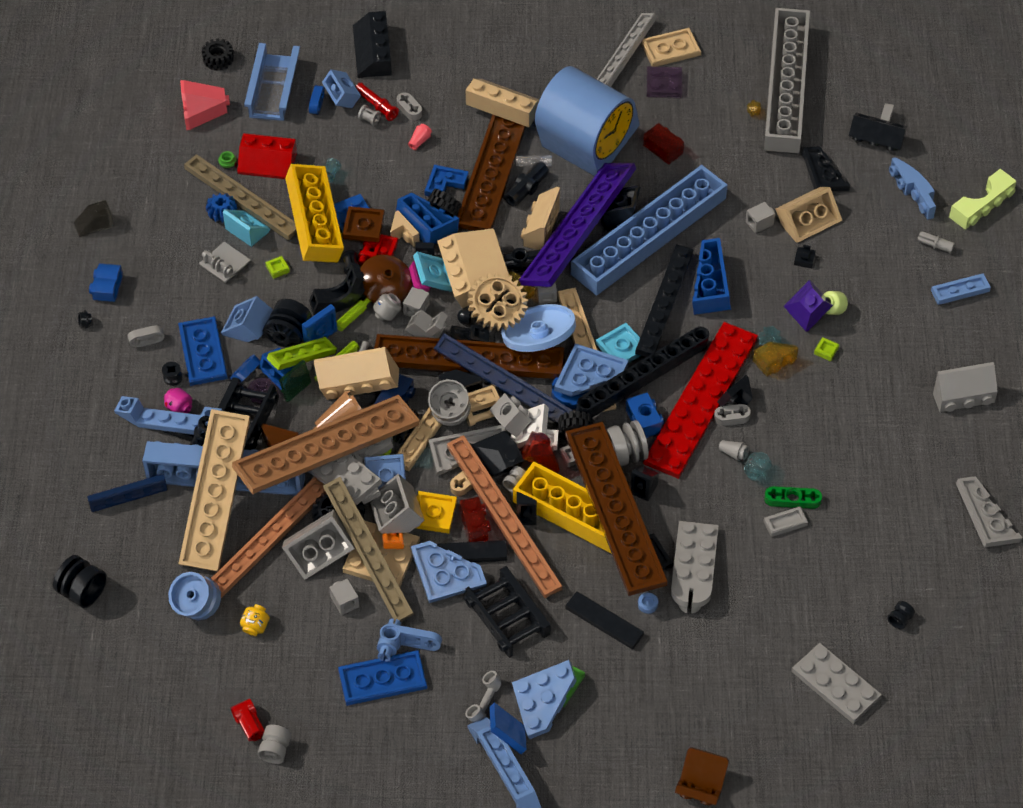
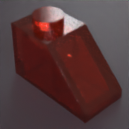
M532 431L522 449L523 459L532 463L534 461L558 473L560 470L559 462L550 438L544 433Z

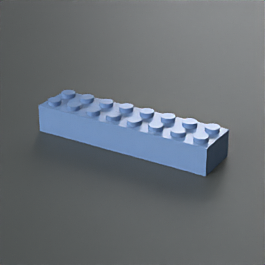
M147 441L142 460L146 479L164 474L166 484L195 487L203 446ZM244 450L242 458L254 454L258 450ZM305 473L260 492L295 496L304 486ZM238 476L236 490L250 492Z

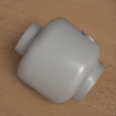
M392 293L382 294L373 306L375 316L381 321L393 320L401 310L400 299Z

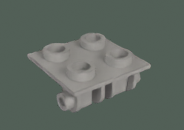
M223 242L212 252L204 250L202 253L203 260L199 265L226 283L251 260L226 242Z

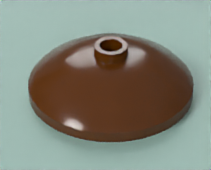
M373 256L367 259L360 268L364 274L363 285L365 292L363 294L373 303L385 293H392L403 302L413 287L408 266L394 256Z

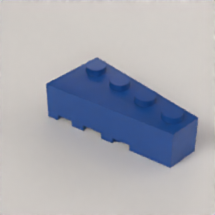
M720 238L702 240L697 278L692 300L694 315L731 310Z

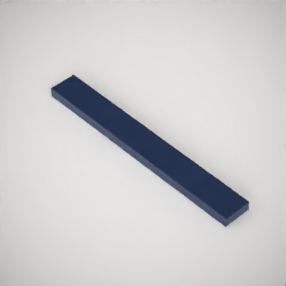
M445 333L434 347V351L472 374L481 377L482 380L507 395L515 396L527 407L533 408L546 404L549 407L548 419L557 425L561 414L564 415L565 412L569 414V411H573Z

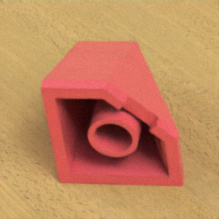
M180 80L186 130H191L227 113V106L230 105L229 95H225L224 88Z

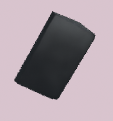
M517 492V517L522 525H537V500Z

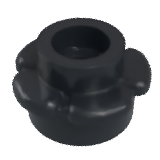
M86 310L78 313L79 327L87 329L92 324L91 313H88Z

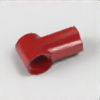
M251 699L230 707L235 721L241 725L248 740L255 742L261 739L264 728L257 717V712Z

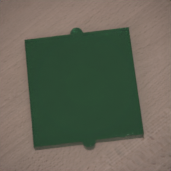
M304 360L300 361L279 379L282 388L281 392L286 402L291 401L312 383L309 376L310 370L307 369Z

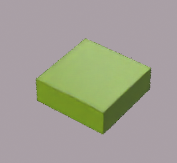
M283 256L265 262L273 279L290 273V269Z
M822 337L814 350V354L831 361L838 351L840 344Z

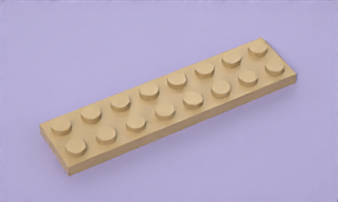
M213 409L210 411L179 565L219 571L238 481V475L232 468V462L243 457L251 418L248 415Z

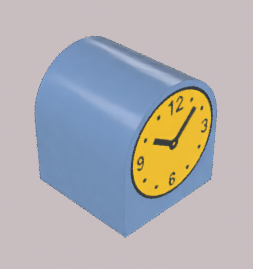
M573 66L563 68L552 78L539 100L535 114V125L542 147L593 176L598 173L604 163H611L640 126L633 99Z

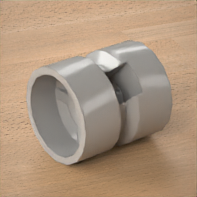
M279 725L266 726L262 737L263 741L257 752L258 757L268 763H282L286 755V747H288L292 736L291 732Z

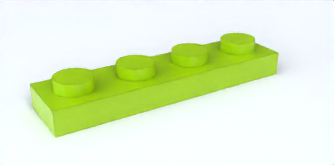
M326 337L270 352L268 353L267 360L277 370H282L336 353L337 347Z

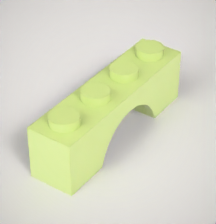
M999 169L988 178L985 189L988 193L987 196L979 199L962 197L951 206L949 218L965 230L971 225L974 226L981 217L987 216L994 207L1000 206L1003 200L1007 197L1010 198L1015 193L1016 180L1002 169Z

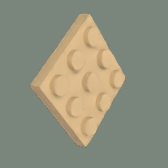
M365 521L400 587L413 558L411 546L419 544L420 537L403 533L404 549H384L382 534L379 532L377 524ZM356 548L350 551L343 566V573L373 581Z

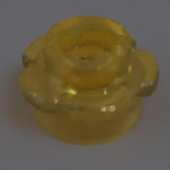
M752 100L751 103H748L747 112L750 113L751 117L760 115L761 103L759 101Z

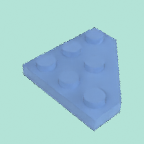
M575 343L554 386V391L575 396L592 390L626 370L629 360Z
M431 541L411 546V552L429 603L465 593V588L470 587L471 590L486 587L487 583L479 564L471 563L463 559L462 556L450 550H445Z
M569 660L512 682L529 739L550 731L553 719L562 709L570 688L574 687L577 680Z

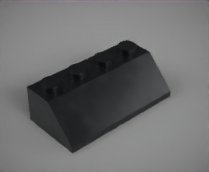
M386 11L368 12L353 25L357 78L392 75Z

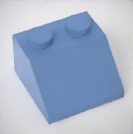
M258 296L234 306L221 334L244 342L258 340L263 335L262 330L273 309Z

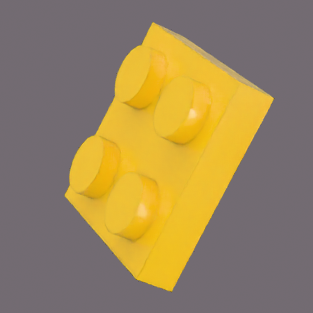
M418 491L417 499L424 521L416 529L450 534L457 497Z

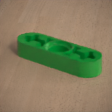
M772 486L766 489L764 501L772 507L815 509L821 505L822 494L819 490L812 488ZM771 494H774L776 499H773ZM794 494L797 495L799 499L796 501H791L788 498V496Z

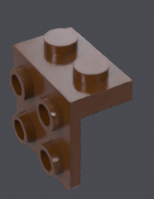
M690 747L687 750L681 778L676 786L675 793L680 794L679 796L684 799L694 798L700 800L704 805H716L721 795L729 759Z

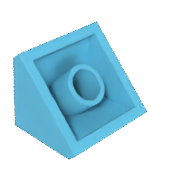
M227 209L223 211L225 229L251 247L269 233L271 229L246 211Z

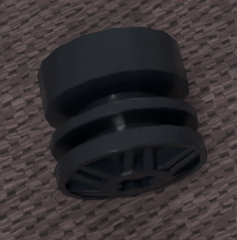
M278 300L264 327V333L269 340L281 347L288 348L298 345L303 338L302 324L309 320L312 314L306 306L296 300Z
M72 555L57 570L53 580V589L64 597L70 598L78 606L88 608L103 592L107 581V574L95 565H90L87 560L80 556Z

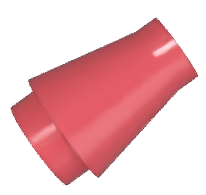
M425 124L416 126L408 146L413 150H417L419 146L431 137L432 130Z

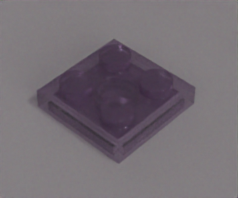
M647 66L646 97L681 98L682 67Z

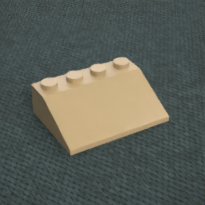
M494 228L454 233L437 241L454 297L462 308L469 306L467 304L469 298L467 295L470 287L474 285L476 279L480 281L482 275L487 278L488 273H490L494 277L495 273L498 272L499 277L503 273H505V278L508 279L510 277ZM493 287L495 291H501L499 288Z

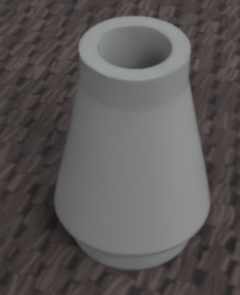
M722 440L719 444V451L738 461H744L748 456L749 446L744 442Z

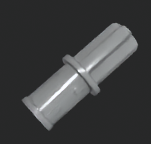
M922 231L918 236L919 242L930 245L933 249L937 248L950 254L953 251L955 243L942 239L939 235L936 237Z

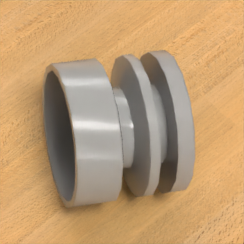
M446 379L436 383L430 390L428 403L431 413L437 422L444 426L452 427L461 424L467 419L470 414L471 404L467 390L461 383L456 380ZM453 402L454 406H451L450 409L447 408L446 404L450 405Z
M637 420L631 421L630 424L624 423L623 432L617 425L605 428L621 467L629 464V456L635 463L639 461V458L642 461L648 459L647 439Z

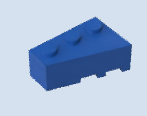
M414 193L397 199L396 211L399 210L419 232V238L423 242L434 243L435 245L438 243V240L458 232L460 218L447 215L442 208L436 209L431 206L429 201Z

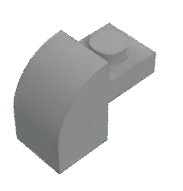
M421 309L412 315L405 330L414 337L439 338L446 327L445 321L448 315L441 312L433 318Z

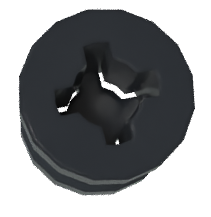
M167 362L163 365L164 382L170 386L178 385L182 381L180 365L176 362Z

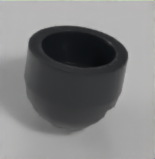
M468 309L460 310L457 314L458 321L463 324H470L471 311H468Z

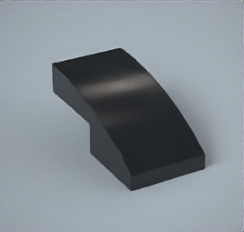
M471 324L470 328L451 325L450 337L455 340L489 342L490 327L485 326L483 328L481 325Z

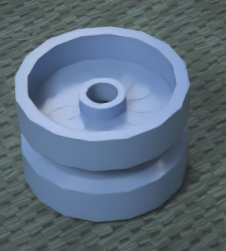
M194 572L182 573L176 577L168 592L169 603L172 609L180 615L195 620H204L212 616L219 608L221 601V591L218 584L211 578Z

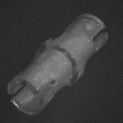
M517 155L516 167H533L536 162L540 161L545 163L546 166H552V155Z

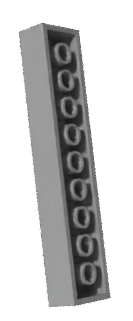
M775 8L764 150L789 153H799L810 10Z

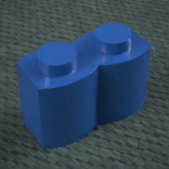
M99 264L97 269H94V281L90 283L89 293L92 294L93 300L115 302L123 278L121 265Z

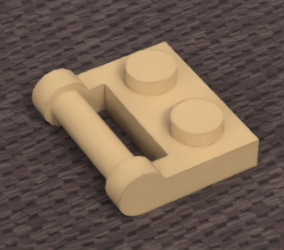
M491 385L468 393L471 404L470 414L467 417L469 426L495 417L490 410L474 416L472 414L473 412L493 406L500 399L494 386Z

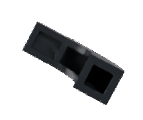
M351 264L345 280L339 285L327 289H313L309 300L313 315H316L330 304L335 307L336 312L342 311L360 299L365 292V288L363 285L364 274L359 264Z

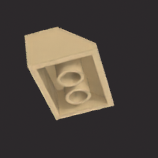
M555 187L539 194L537 201L533 202L532 214L528 215L526 221L527 227L523 228L521 233L523 247L539 250L542 249L550 238L560 212V187Z
M819 187L775 209L781 226L795 242H800L842 221L830 187Z

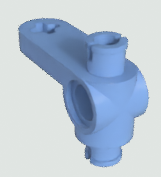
M390 619L388 624L380 629L377 650L379 652L378 658L381 661L384 660L385 656V662L390 661L391 656L396 654L401 645L429 651H437L441 647L442 637L439 634L401 626L402 623L398 619H396L394 624V619Z

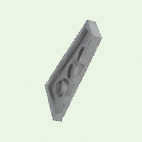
M502 425L429 439L437 476L459 467L447 448V443L464 435L469 444L472 445L502 431H506V429Z
M976 476L957 480V488L984 548L1021 542L1022 536L1012 529V523L1009 519L1003 517L1000 513L1001 509L990 500V494Z

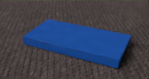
M215 316L178 323L190 386L228 379Z
M419 650L393 655L388 662H385L386 657H384L383 661L378 658L338 667L346 706L427 689Z

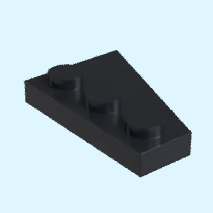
M820 146L803 147L802 155L814 190L819 187H830L831 191H849L851 185L842 179V174L839 170L834 169L831 165L832 161Z

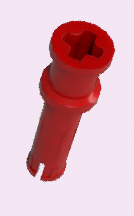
M362 82L355 86L360 95L375 106L376 111H380L385 115L388 121H392L397 117L399 109L389 104L387 99L380 98Z

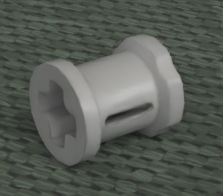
M363 105L358 113V119H364L373 126L378 124L381 117L380 111H374L367 105Z

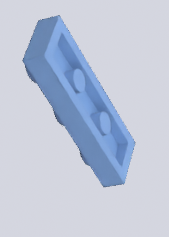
M979 274L932 286L931 292L937 304L940 305L990 292L991 287L984 274Z

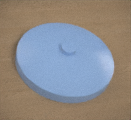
M544 304L527 308L524 318H521L519 324L515 322L514 328L508 325V329L505 331L502 327L503 342L508 348L520 352L545 350L569 338L576 328V319L572 310L562 305Z

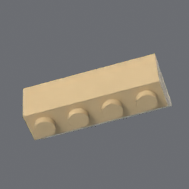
M473 78L466 89V105L526 127H530L535 119L539 99L484 79Z
M386 347L314 360L319 389L327 400L339 398L347 390L350 391L348 396L398 388L399 367Z

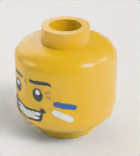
M257 604L254 607H247L240 620L242 631L252 636L264 633L270 619L269 615L265 612L266 608Z

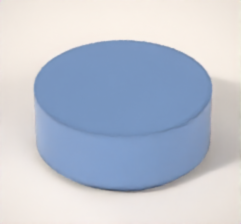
M652 593L640 595L638 598L639 610L646 614L655 612L658 608V598Z

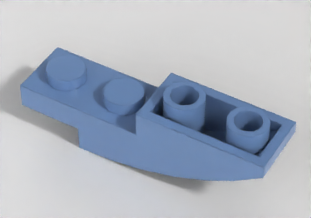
M892 158L889 172L897 181L898 188L903 191L905 196L911 194L912 199L916 200L920 212L925 215L927 220L934 218L936 205L933 202L935 191L932 186L913 167L898 158Z

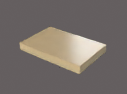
M690 28L644 38L641 42L652 67L701 56V50Z

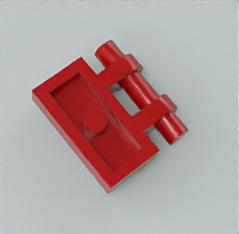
M381 234L379 242L364 241L363 250L358 255V264L362 266L367 259L376 255L393 256L398 245V238Z

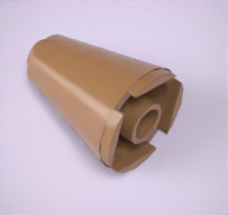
M347 390L314 422L316 426L313 429L362 410L353 395L348 396L350 391Z

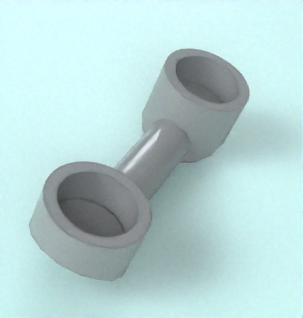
M489 671L483 676L482 682L488 689L480 705L474 704L466 710L465 715L471 722L482 720L486 716L485 711L494 693L501 686V679L495 671Z

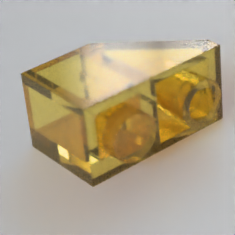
M768 342L754 350L753 362L768 376L772 373H777L786 365L793 364L797 360L798 347Z

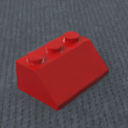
M243 133L239 146L237 173L285 179L290 165L295 163L297 156L296 139Z

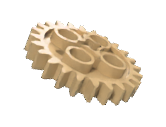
M498 272L495 273L494 277L488 273L487 278L482 275L480 281L476 279L474 285H471L467 295L469 297L467 304L470 305L468 311H474L471 317H478L476 323L484 322L483 328L488 324L490 325V330L496 326L497 331H500L501 326H503L506 331L508 325L514 328L515 322L519 324L521 318H524L528 308L526 306L528 299L525 298L527 292H521L524 286H517L518 280L512 282V276L507 279L505 278V273L501 277H499ZM493 287H497L501 291H495ZM481 299L487 300L488 303L481 302ZM507 300L514 301V304L508 303ZM494 312H500L502 316H497Z

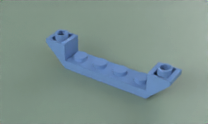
M122 396L114 412L139 428L194 435V429L201 417L210 416L211 409L223 410L220 408L204 407L201 415L149 409L142 406L139 398Z
M484 717L482 720L467 725L476 743H481L514 799L516 808H541L534 788L510 747L491 732L490 719Z

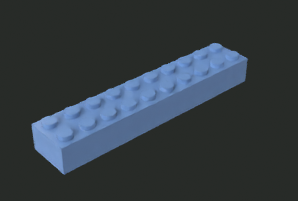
M700 165L571 261V275L597 296L723 202L727 195V184L703 165Z

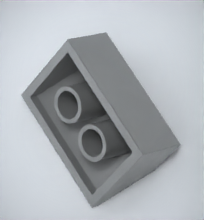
M994 362L938 371L933 396L939 412H951L955 409L995 403L998 390Z
M399 474L379 489L381 496L370 501L378 530L381 534L409 533L424 521L414 487Z
M335 510L330 511L285 539L282 546L304 580L355 549Z

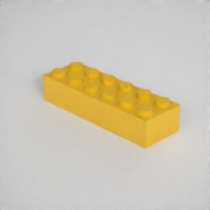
M291 164L285 179L303 261L338 263L344 246L326 167Z
M533 461L513 488V502L517 504V492L537 500L538 516L611 553L587 489Z

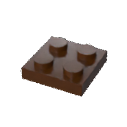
M348 206L343 239L379 242L385 210Z

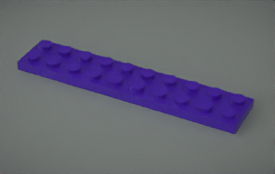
M634 163L603 164L520 277L519 282L521 286L552 287L635 172L636 166Z

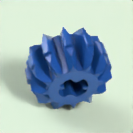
M219 193L217 196L213 194L212 198H208L206 204L208 216L210 219H214L215 222L219 220L222 223L224 222V209H237L233 196H229L228 193L224 195Z

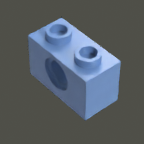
M330 69L322 81L336 106L353 108L361 96L347 72Z

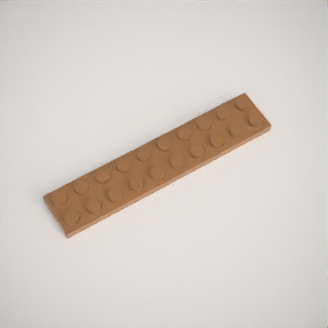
M396 395L232 462V468L250 492L255 494L419 426L420 420L399 395Z

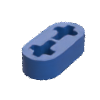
M314 86L309 103L310 114L319 115L325 95L324 86Z
M253 354L232 374L230 379L232 380L235 377L240 378L241 382L244 381L260 364V359Z

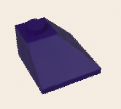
M809 280L784 305V308L808 332L833 305L813 282Z

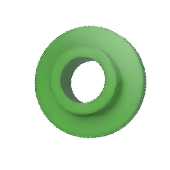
M230 151L222 152L218 159L220 166L224 168L233 167L236 164V156Z

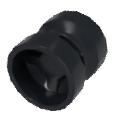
M899 601L895 605V610L891 611L887 616V620L893 627L904 629L908 624L907 620L914 616L915 610L909 603Z

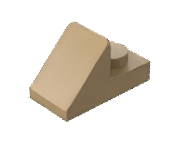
M399 210L396 211L391 227V236L398 239L403 237L405 242L415 247L416 242H420L419 232Z

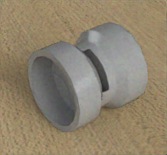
M514 466L510 470V475L506 476L502 481L503 486L513 493V488L526 471L519 466Z

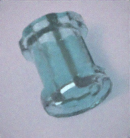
M329 158L326 161L325 167L329 182H333L336 172L341 168V163L334 158Z

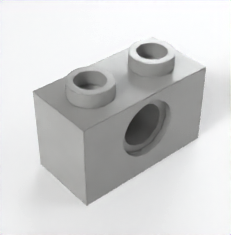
M505 393L490 409L499 423L516 438L532 421L527 415L529 411L521 405V402L515 396L509 397Z

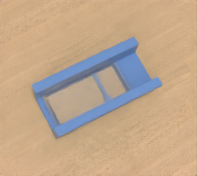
M259 43L244 107H248L249 118L284 121L300 46H293L291 56L267 54L266 43Z

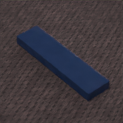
M164 474L89 495L87 498L91 512H95L167 491L168 489Z

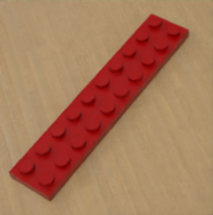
M723 322L650 448L648 459L644 460V465L677 479L680 478L714 418L715 410L720 407L717 401L731 388L757 342V334Z

